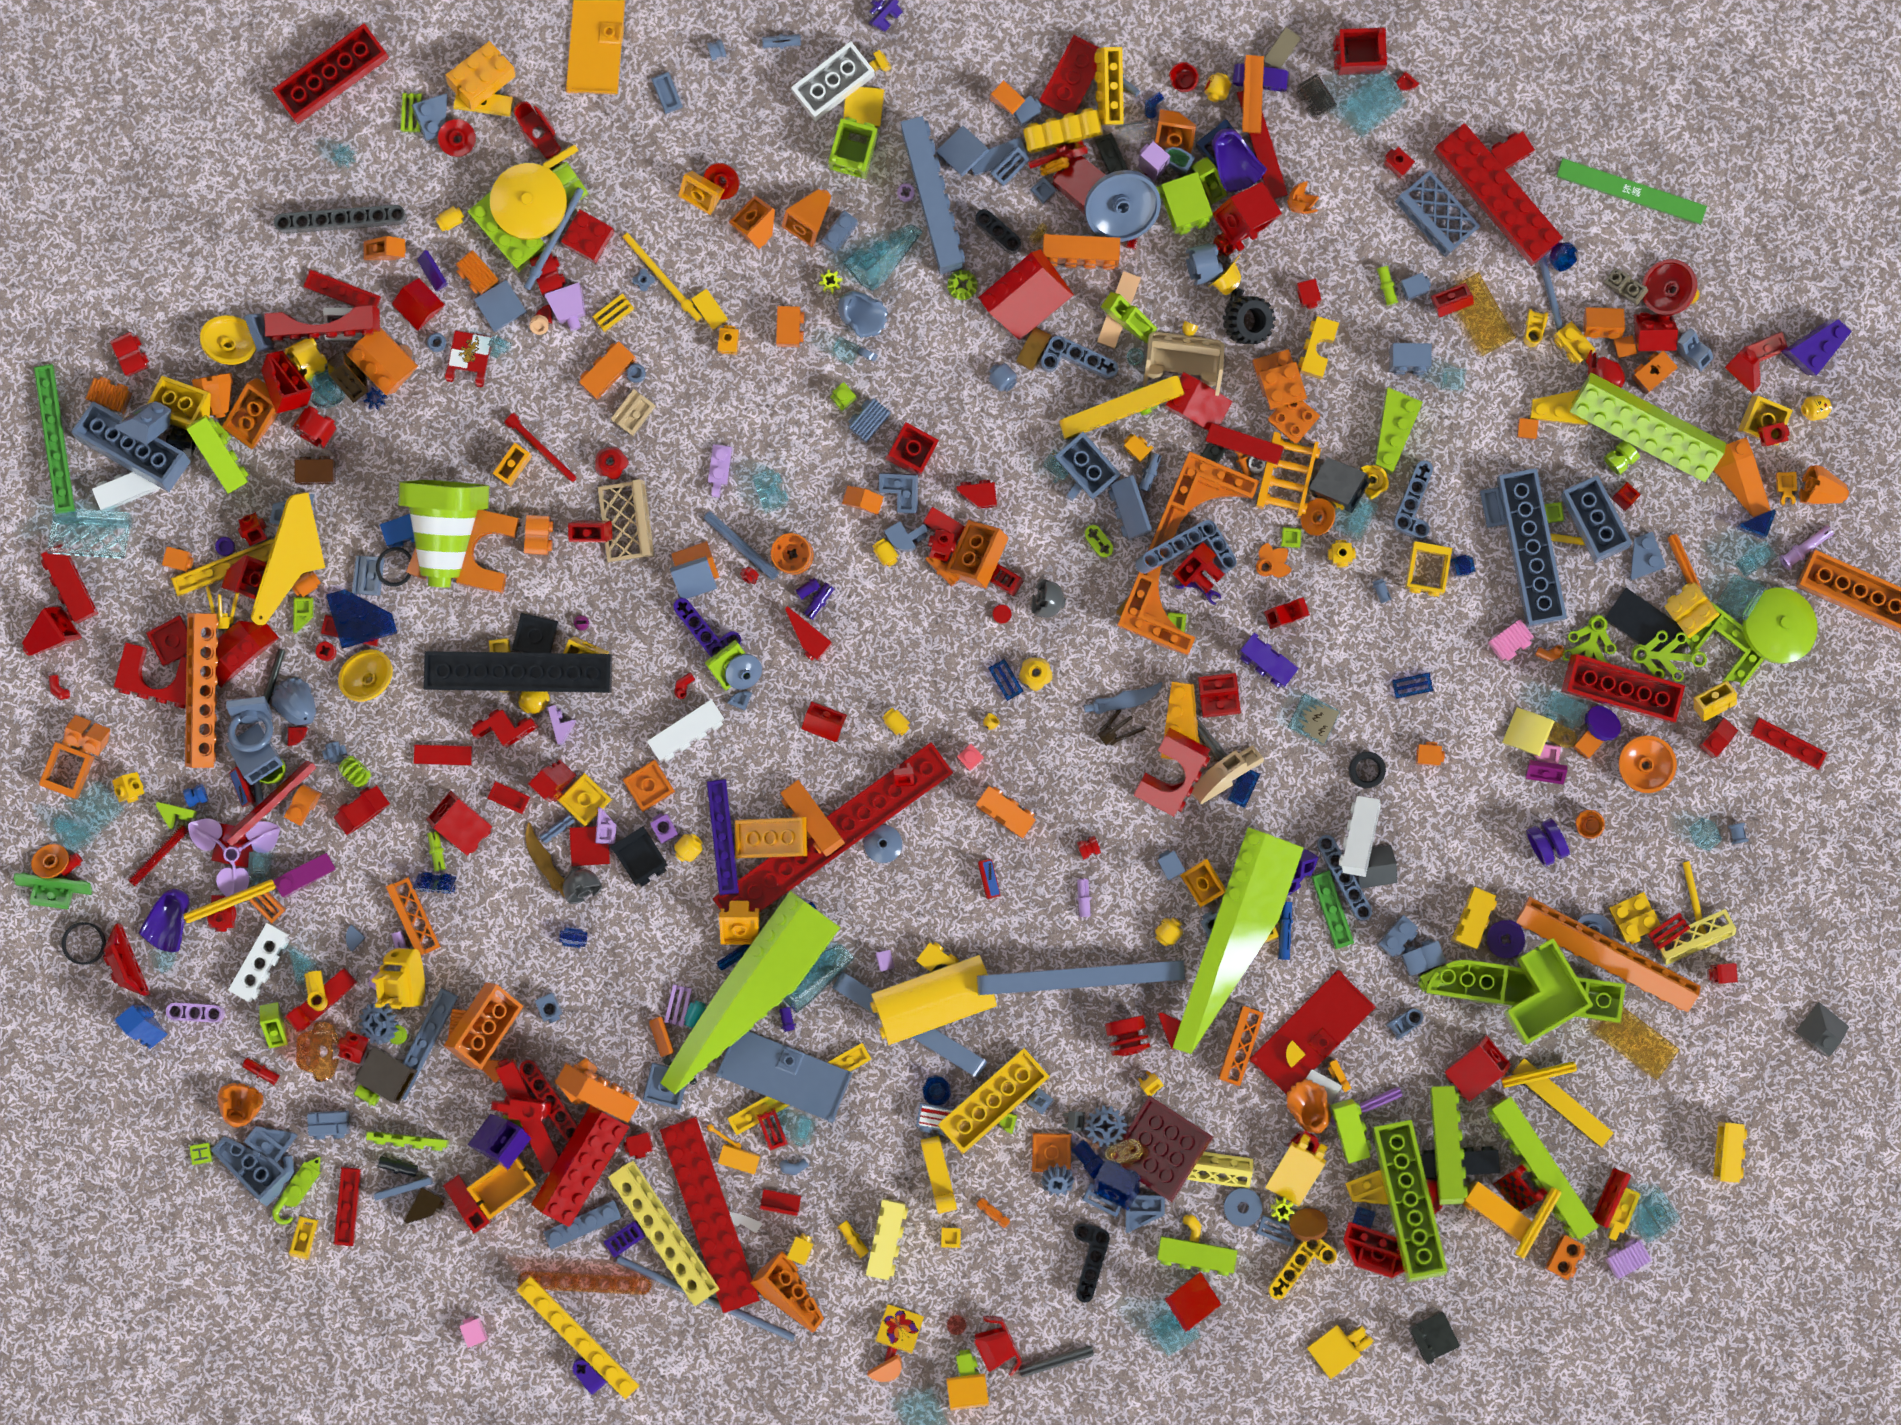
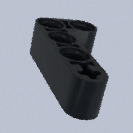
M1081 1222L1075 1225L1074 1235L1078 1240L1090 1244L1077 1285L1076 1296L1079 1301L1087 1303L1094 1296L1110 1241V1235L1104 1228ZM1081 1226L1088 1229V1233L1084 1237L1077 1235V1229ZM1098 1232L1106 1234L1104 1242L1096 1241V1234ZM1099 1251L1101 1258L1098 1261L1091 1260V1252ZM1089 1269L1094 1270L1096 1273L1092 1280L1085 1278V1272ZM1082 1281L1093 1284V1287L1088 1285L1087 1291L1090 1295L1085 1296V1298H1082V1295L1079 1293L1085 1289V1284H1082Z

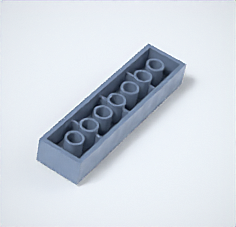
M923 116L901 121L903 139L940 275L962 269V263H965L963 249L958 248L960 238L958 230L953 229L955 227L953 212L948 211L950 201L948 194L943 192L945 190L943 175L939 176L938 174L940 172L938 157L934 158L933 155L935 154L934 141L928 137L931 136L928 120L924 121Z
M1537 468L1499 475L1497 483L1526 627L1563 621L1567 619Z

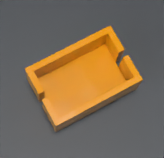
M490 41L445 74L447 85L457 96H460L461 100L471 111L516 77L514 66L503 55L501 56L500 51Z
M519 1156L509 1169L498 1165L466 1188L476 1202L484 1201L479 1207L489 1220L538 1185L530 1171L525 1172L523 1170L526 1166Z

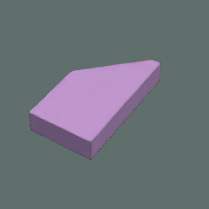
M598 807L596 843L615 844L617 825L602 808Z

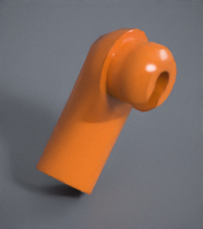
M1556 645L1550 650L1538 647L1535 655L1552 662L1561 658L1565 649L1562 645Z

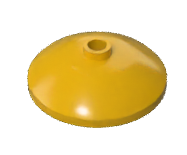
M229 315L217 316L206 322L201 329V348L208 357L216 362L227 365L240 364L249 360L256 352V346L245 320L239 317Z
M374 649L363 650L354 654L344 663L340 670L338 685L345 697L356 702H364L376 698L387 688L392 679V663L383 652Z

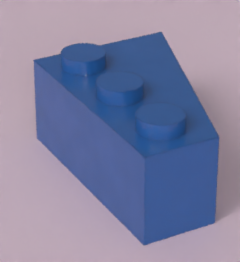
M132 1005L115 1019V1022L127 1036L136 1041L141 1039L139 1042L142 1045L146 1044L149 1049L168 1035L154 1018L155 1013L149 1006Z

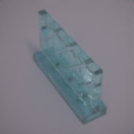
M53 508V521L47 547L48 554L125 558L129 530L132 529L130 513L75 509L73 512L56 514L55 508ZM57 524H64L68 527L61 533L56 530ZM78 526H85L87 528L81 534H78L74 529ZM98 527H104L106 531L99 536L93 531ZM117 528H124V533L118 537L113 533ZM72 531L76 537L67 542L63 537ZM91 533L95 539L86 543L82 538ZM110 534L114 540L106 545L101 539ZM60 539L65 544L61 548H53V544ZM79 540L84 545L79 550L71 547ZM99 541L103 547L98 551H93L90 547ZM118 543L121 546V551L112 552L109 548Z

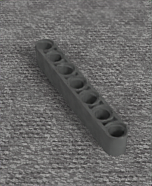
M400 205L281 213L274 218V226L283 234L395 226L406 222L407 213ZM396 211L402 212V216L399 219L393 218V214ZM376 213H383L381 220H374ZM358 214L364 215V219L361 222L355 221V217ZM338 216H345L344 222L336 223ZM320 217H326L324 224H317V220ZM302 218H306V225L299 226V220ZM288 220L287 226L280 228V222Z

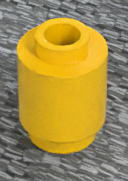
M452 206L438 214L435 220L442 232L445 230L449 231L463 223L462 218H464V215L459 207L455 209Z
M883 538L872 546L874 548L873 552L883 566L891 567L898 562L896 558L899 555L890 541Z
M891 708L882 717L884 724L896 736L899 734L903 736L910 729L908 726L910 722L894 708Z

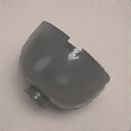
M1041 579L1035 587L1038 589L1036 597L1033 594L1031 611L1034 613V616L1050 618L1055 616L1060 609L1064 608L1066 599L1061 587L1057 583Z
M580 868L571 870L563 882L564 896L569 904L585 901L583 897L591 893L594 897L602 890V885L597 875L586 869L580 870Z

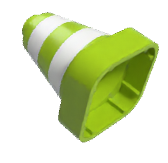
M443 480L399 481L398 505L409 507L420 575L428 576V586L451 587V578L460 576L477 511L488 509L490 485Z

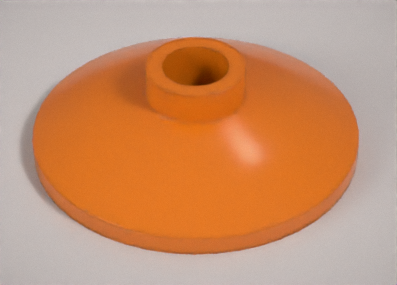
M1323 498L1310 501L1306 513L1301 515V525L1305 532L1313 536H1320L1329 531L1335 520V509L1328 500Z
M49 844L40 848L34 854L31 861L33 872L41 878H52L59 875L68 865V852L63 846L58 844Z

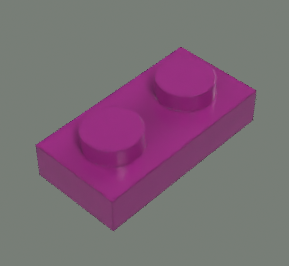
M1529 760L1525 776L1526 779L1564 785L1568 767L1567 765Z

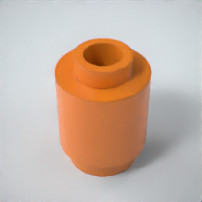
M314 571L306 572L297 579L292 589L297 596L305 597L317 589L321 582Z

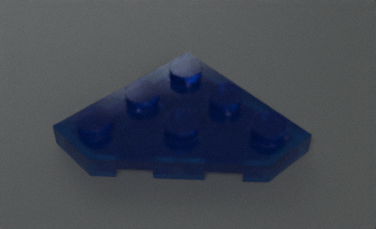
M345 589L326 594L342 649L397 634L392 613Z

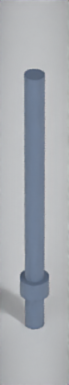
M577 187L566 208L563 220L552 233L536 265L532 266L529 272L530 276L524 285L525 289L530 291L536 279L541 276L543 272L541 270L584 193V190Z
M1544 256L1539 260V265L1557 330L1564 326L1546 257Z

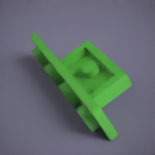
M24 872L20 874L14 873V881L17 886L33 888L29 900L30 905L69 910L73 893L92 895L93 892L91 883L85 880L73 881L63 877L41 878Z

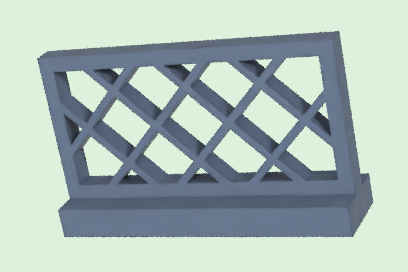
M1430 170L1395 200V203L1445 258L1481 227ZM1429 177L1434 183V189L1424 188V180ZM1411 191H1420V200H1413L1409 193ZM1424 192H1433V201H1423ZM1437 193H1443L1446 196V203L1437 202ZM1423 204L1433 205V214H1426L1423 211ZM1436 206H1446V215H1436ZM1450 207H1456L1459 210V217L1449 216ZM1436 218L1446 219V228H1439L1436 225ZM1449 220H1458L1459 230L1449 229ZM1462 221H1469L1473 228L1470 231L1462 230ZM1449 233H1459L1458 241L1455 244L1449 239Z

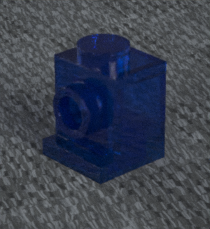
M1469 555L1458 556L1450 560L1454 578L1471 575L1476 572L1473 557H1469Z

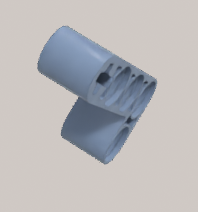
M1054 336L1050 340L1041 360L1042 369L1049 373L1057 369L1061 359L1105 379L1115 378L1119 369L1118 364L1114 360L1062 336ZM1059 341L1063 344V348L1056 350L1052 344ZM1076 349L1080 352V356L1073 358L1070 355V351ZM1093 357L1098 363L1095 366H1090L1087 363L1088 358ZM1051 358L1055 361V365L1047 367L1044 361ZM1101 361H1103L1104 367H1101V370H1099L1098 368L1100 367ZM1112 366L1113 371H1111L1110 374L1106 373V368Z
M1421 461L1414 468L1393 520V528L1397 532L1418 540L1425 538L1430 531L1427 522L1415 518L1433 472V466L1428 461ZM1425 466V470L1428 472H1425V474L1422 476V479L1418 478L1421 474V470L1419 468ZM1412 484H1419L1421 491L1418 493L1414 492ZM1406 501L1413 502V510L1406 509L1404 505ZM1398 519H1405L1407 526L1405 528L1400 527L1397 523ZM1416 526H1422L1425 529V533L1423 535L1417 534L1415 531Z

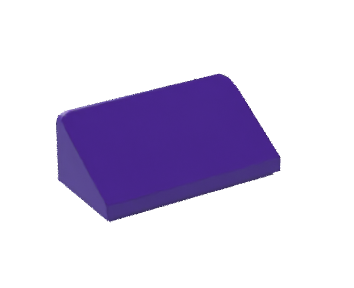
M423 251L417 261L437 292L448 286V283L429 251Z

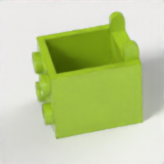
M841 118L828 161L829 170L866 180L878 139V128L867 122H864V124L856 123L857 120L853 118ZM853 133L868 137L866 144L849 140V134Z
M1198 172L1156 187L1160 199L1163 200L1174 234L1180 233V235H1185L1191 232L1190 229L1198 227V229H1202L1209 225L1208 223L1211 222L1213 213Z

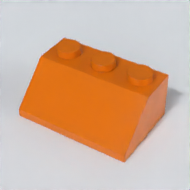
M381 327L380 332H373V335H365L347 353V356L385 395L395 393L418 367L409 355Z
M968 520L945 571L971 585L986 589L1009 537L1000 528Z

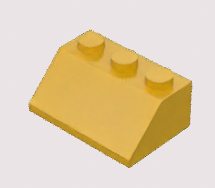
M161 376L147 404L157 401L170 408V424L186 429L187 425L206 414L210 418L211 394L185 383Z
M1718 1122L1713 1180L1740 1183V1179L1743 1178L1744 1168L1741 1167V1162L1745 1158V1148H1743V1140L1747 1138L1745 1124Z

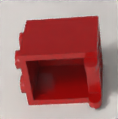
M1385 27L1339 29L1338 34L1335 35V40H1333V51H1337L1336 58H1334V70H1338V75L1384 73L1388 60ZM1344 47H1348V63H1345Z
M1263 182L1230 197L1213 212V217L1231 246L1234 245L1238 251L1244 249L1243 240L1249 237L1255 240L1258 237L1257 233L1263 231L1282 215L1278 205Z

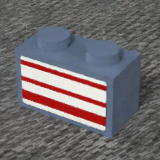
M920 1103L916 1126L920 1127L919 1131L931 1133V1129L939 1130L938 1134L945 1135L937 1125L955 1109Z

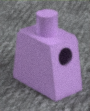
M579 282L545 294L560 324L568 322L570 331L581 328L578 318L585 316L586 313L582 287Z

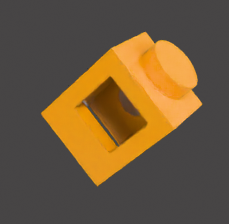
M1132 433L1123 441L1126 443L1123 448L1139 464L1154 448L1152 445L1147 447L1148 443L1141 436L1137 437Z

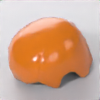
M1587 809L1580 812L1575 820L1578 833L1587 839H1594L1600 836L1605 829V820L1596 810Z

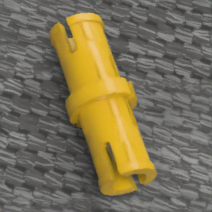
M848 1220L837 1227L846 1238V1243L851 1245L859 1258L870 1252L860 1239V1234L854 1231Z

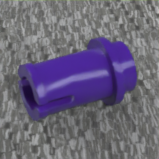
M814 577L812 579L809 578L807 583L795 591L803 600L815 590L819 591L818 588L821 586Z
M791 1007L779 1009L782 1021L781 1029L784 1032L795 1030L796 1023L794 1024Z

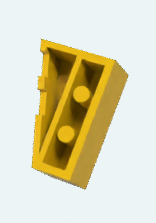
M1472 887L1451 941L1470 949H1477L1480 946L1483 931L1487 928L1490 921L1488 918L1491 911H1494L1497 904L1495 900L1496 895L1477 887Z

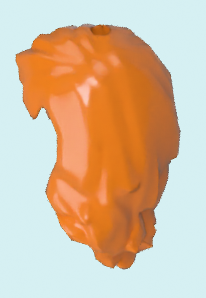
M1307 1079L1297 1082L1296 1086H1291V1090L1287 1092L1286 1097L1287 1108L1304 1130L1309 1133H1322L1330 1123V1104L1327 1103V1092L1324 1086H1320L1318 1083H1313L1312 1080Z

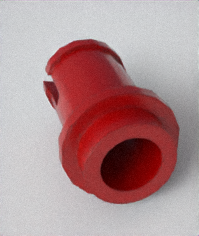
M76 852L69 855L68 865L61 872L62 875L67 876L77 866H81L83 859Z

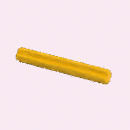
M1574 1061L1503 1077L1501 1078L1503 1088L1576 1072L1577 1066Z
M1553 1187L1550 1189L1515 1251L1517 1256L1521 1258L1526 1257L1561 1195V1191Z

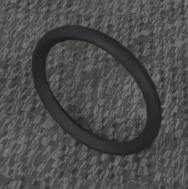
M391 547L383 551L378 557L376 573L383 584L397 587L406 583L410 579L411 574L408 573L400 582H388L380 573L381 560L391 551L403 552L408 557L409 562L412 556L404 548Z

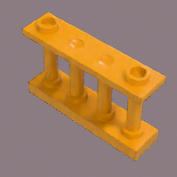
M1274 431L1272 443L1284 446L1286 450L1311 455L1308 466L1280 460L1278 465L1266 462L1255 508L1263 509L1264 505L1272 504L1297 510L1296 518H1300L1307 510L1308 503H1305L1314 461L1319 459L1321 448L1318 447L1319 442L1316 441L1313 444V448L1286 442L1281 438L1282 433ZM1277 467L1305 473L1304 485L1275 478L1272 475L1273 468L1277 469ZM1274 485L1302 492L1300 503L1270 496L1271 494H1267L1269 486L1273 487Z

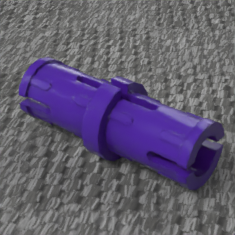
M826 582L818 594L812 597L813 601L803 612L804 615L808 616L810 611L813 610L809 616L811 620H814V617L821 607L826 605V600L835 590L831 586L825 592L829 586Z

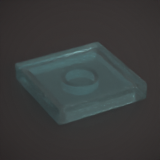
M1734 574L1715 605L1728 614L1747 620L1766 588L1759 583Z
M97 781L70 806L95 835L125 810L100 781Z
M932 1388L896 1404L905 1425L948 1424Z

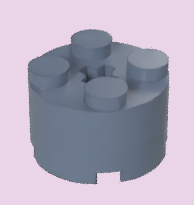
M1207 243L1186 249V254L1189 253V259H1186V264L1191 280H1196L1193 283L1195 286L1216 281L1219 275L1223 274L1222 264L1218 263L1217 260L1218 249L1215 244Z

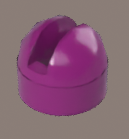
M579 615L574 619V626L577 630L584 631L589 627V621L586 616ZM576 621H586V624H577Z

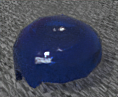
M1570 242L1558 243L1551 250L1549 261L1558 272L1566 271L1576 263L1575 252L1577 253L1578 251Z
M937 1075L928 1077L922 1087L923 1097L929 1104L934 1106L945 1104L951 1096L950 1083L945 1078Z

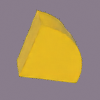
M1293 1040L1288 1045L1286 1051L1287 1062L1291 1068L1306 1055Z

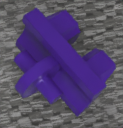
M872 0L870 3L873 8L869 12L872 15L876 12L877 14L868 24L885 32L891 25L885 17L890 14L894 19H897L903 13L898 5V0H888L883 7L882 5L886 2L885 0H879L878 2Z

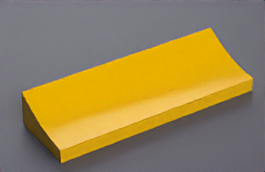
M1023 1048L937 1126L963 1155L1049 1079L1050 1076Z

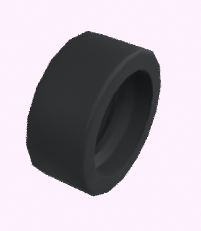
M1362 752L1356 755L1348 768L1352 782L1361 788L1375 787L1381 783L1386 774V765L1383 759L1373 752ZM1363 759H1371L1378 766V775L1372 781H1363L1356 774L1357 764Z

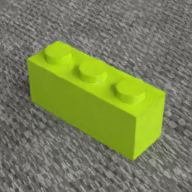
M1351 1098L1330 1105L1344 1158L1348 1164L1371 1157L1369 1151L1372 1150L1369 1139L1365 1138L1364 1133L1367 1132L1364 1121L1360 1120L1359 1115L1362 1114L1359 1103H1355Z

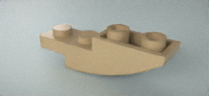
M1253 745L1240 753L1236 750L1210 768L1193 786L1192 795L1200 804L1205 803L1233 786L1232 781L1263 763V756Z

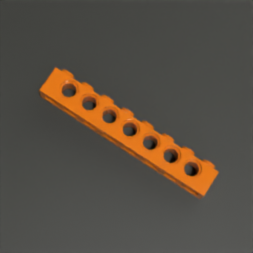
M187 613L185 767L214 768V763L216 762L214 744L217 738L214 727L217 722L215 714L217 676L215 675V669L218 665V658L216 656L218 618L214 613ZM203 628H205L206 635L204 637L201 636V630ZM204 647L205 650H206V653H205V655L202 657L200 652H201V649ZM204 666L205 674L202 676L200 670ZM202 686L205 687V692L203 695L200 694V688ZM202 705L205 707L203 714L199 711ZM203 724L204 731L200 733L199 727ZM203 743L204 750L200 753L199 746Z

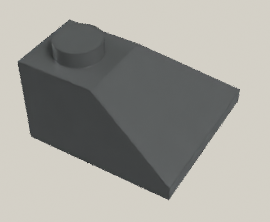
M1818 1002L1796 1029L1795 1033L1822 1055L1830 1057L1842 1042L1849 1026Z

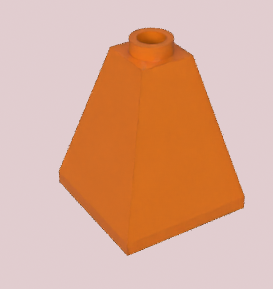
M818 189L790 206L785 211L781 227L813 248L830 204L831 194L824 189Z

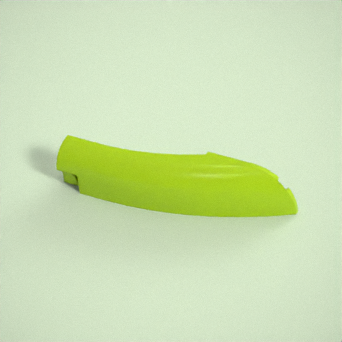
M1457 960L1446 964L1433 975L1426 991L1428 994L1505 1007H1512L1536 993L1522 968L1473 960ZM1577 977L1593 1006L1575 1017L1621 1023L1626 984Z

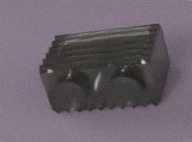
M1318 74L1313 75L1297 86L1296 94L1301 102L1305 101L1307 104L1306 110L1311 118L1315 117L1318 120L1336 109V102Z

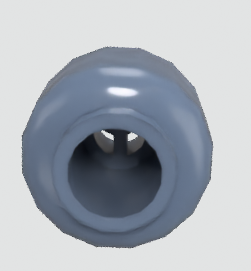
M1006 363L1001 365L995 364L989 371L991 373L989 381L1000 392H1008L1017 383L1016 373Z

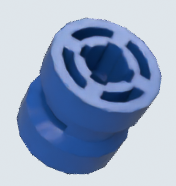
M202 783L196 785L193 789L187 788L183 790L189 808L196 806L199 802H208V796Z

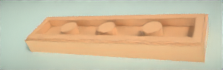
M1123 271L1115 293L1120 294L1131 305L1141 277ZM1108 314L1097 343L1115 349L1123 327Z

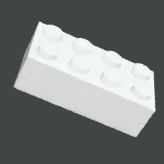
M850 41L792 86L791 91L816 122L855 90L875 76V72Z

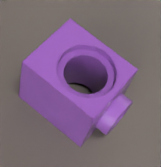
M660 813L652 818L653 822L650 825L661 844L679 835L668 814L663 815ZM662 822H667L669 825V829L665 833H661L658 829L659 824Z

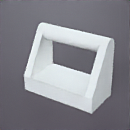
M323 308L324 324L330 323V318L343 317L353 308ZM355 333V336L347 337L344 334H337L336 338H327L325 335V340L359 341L364 335L362 333Z

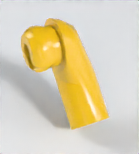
M1187 1214L1183 1217V1223L1191 1229L1190 1241L1199 1242L1201 1223L1194 1215Z

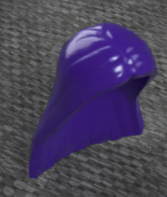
M1230 128L1221 129L1215 134L1212 147L1216 158L1218 174L1224 189L1228 192L1242 191L1259 181L1267 168L1255 157L1240 134Z
M170 889L163 893L147 916L139 934L157 949L169 953L178 952L185 923L183 915L188 912L190 907L188 895L179 889Z

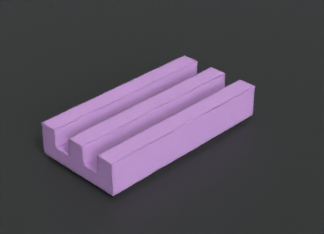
M673 985L664 1022L684 1026V1017L692 992L691 988ZM676 989L680 990L673 1020H671L670 1014ZM686 991L687 995L684 1003L681 1020L679 1022L677 1021V1017L681 1005L683 992Z

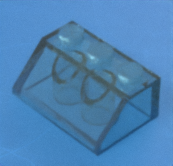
M1384 69L1344 100L1338 109L1362 138L1403 107L1406 101L1396 82Z

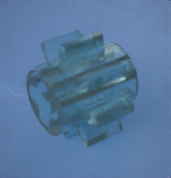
M339 144L337 150H332L336 155L332 160L334 162L339 161V168L342 164L349 168V163H355L352 156L356 152L353 150L349 152L350 145L342 147ZM346 153V154L348 155L347 158H346V157H343V158L340 157L341 154L344 155V154Z

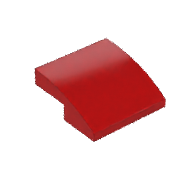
M1236 673L1198 677L1202 718L1241 714Z

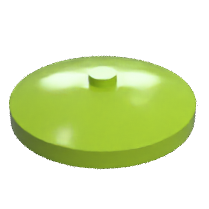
M1782 587L1767 589L1757 594L1745 609L1743 631L1747 643L1759 657L1768 662L1788 664L1799 660L1811 650L1817 637V619L1811 605L1803 596L1791 589Z

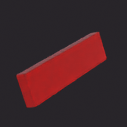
M311 269L303 285L306 289L353 307H378L381 300L379 295Z
M1213 423L1205 440L1207 443L1274 465L1279 464L1284 450V446Z
M1760 717L1757 718L1749 734L1817 770L1820 769L1827 755V752Z
M341 1167L334 1245L354 1246L361 1176L360 1168Z

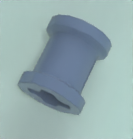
M1745 822L1728 826L1732 834V845L1749 841L1744 830Z

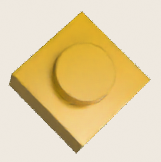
M942 1228L941 1247L961 1248V1228Z

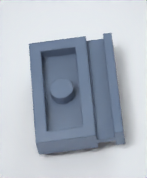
M356 555L352 594L380 596L382 582L376 573L378 557ZM382 558L380 563V573L382 577L385 558Z

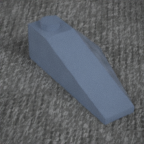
M225 1136L211 1149L219 1160L265 1206H268L281 1193L288 1173L275 1160Z

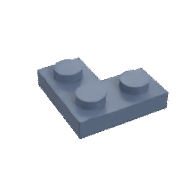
M879 473V493H897V512L917 513L918 474Z

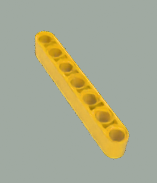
M1172 376L1061 419L1059 424L1064 439H1070L1080 435L1082 432H1089L1182 396L1184 391L1179 376Z

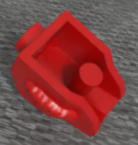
M212 895L211 903L222 898H225L226 896ZM231 906L208 915L207 922L209 928H215V932H227V928H234L236 908Z

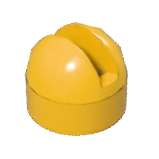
M1184 321L1182 331L1186 336H1192L1196 333L1199 326Z
M988 713L983 719V726H987V730H993L1000 724L999 719L992 713Z

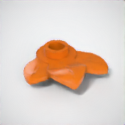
M1269 543L1264 544L1260 548L1258 553L1259 560L1256 563V571L1259 575L1263 577L1273 575L1274 577L1281 578L1292 571L1288 565L1284 564L1288 556L1287 548L1273 550ZM1263 564H1267L1269 566V569L1267 571H1264L1262 569Z

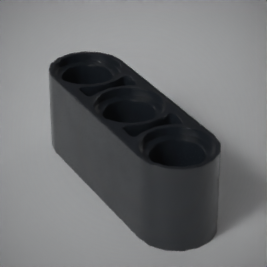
M986 209L979 210L975 217L977 227L1007 253L1016 254L1021 248L1019 236ZM987 216L989 221L985 224L981 223L979 217ZM995 228H1001L1003 230V234L1001 236L994 235L993 230ZM1014 240L1018 245L1016 248H1010L1007 243Z

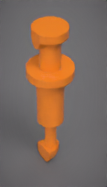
M1234 451L1238 456L1236 463L1239 462L1243 474L1250 477L1251 472L1246 461L1248 456L1244 457L1243 454Z

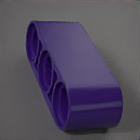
M1244 64L1234 65L1232 84L1235 86L1243 87ZM1264 67L1263 90L1285 92L1287 90L1289 71Z

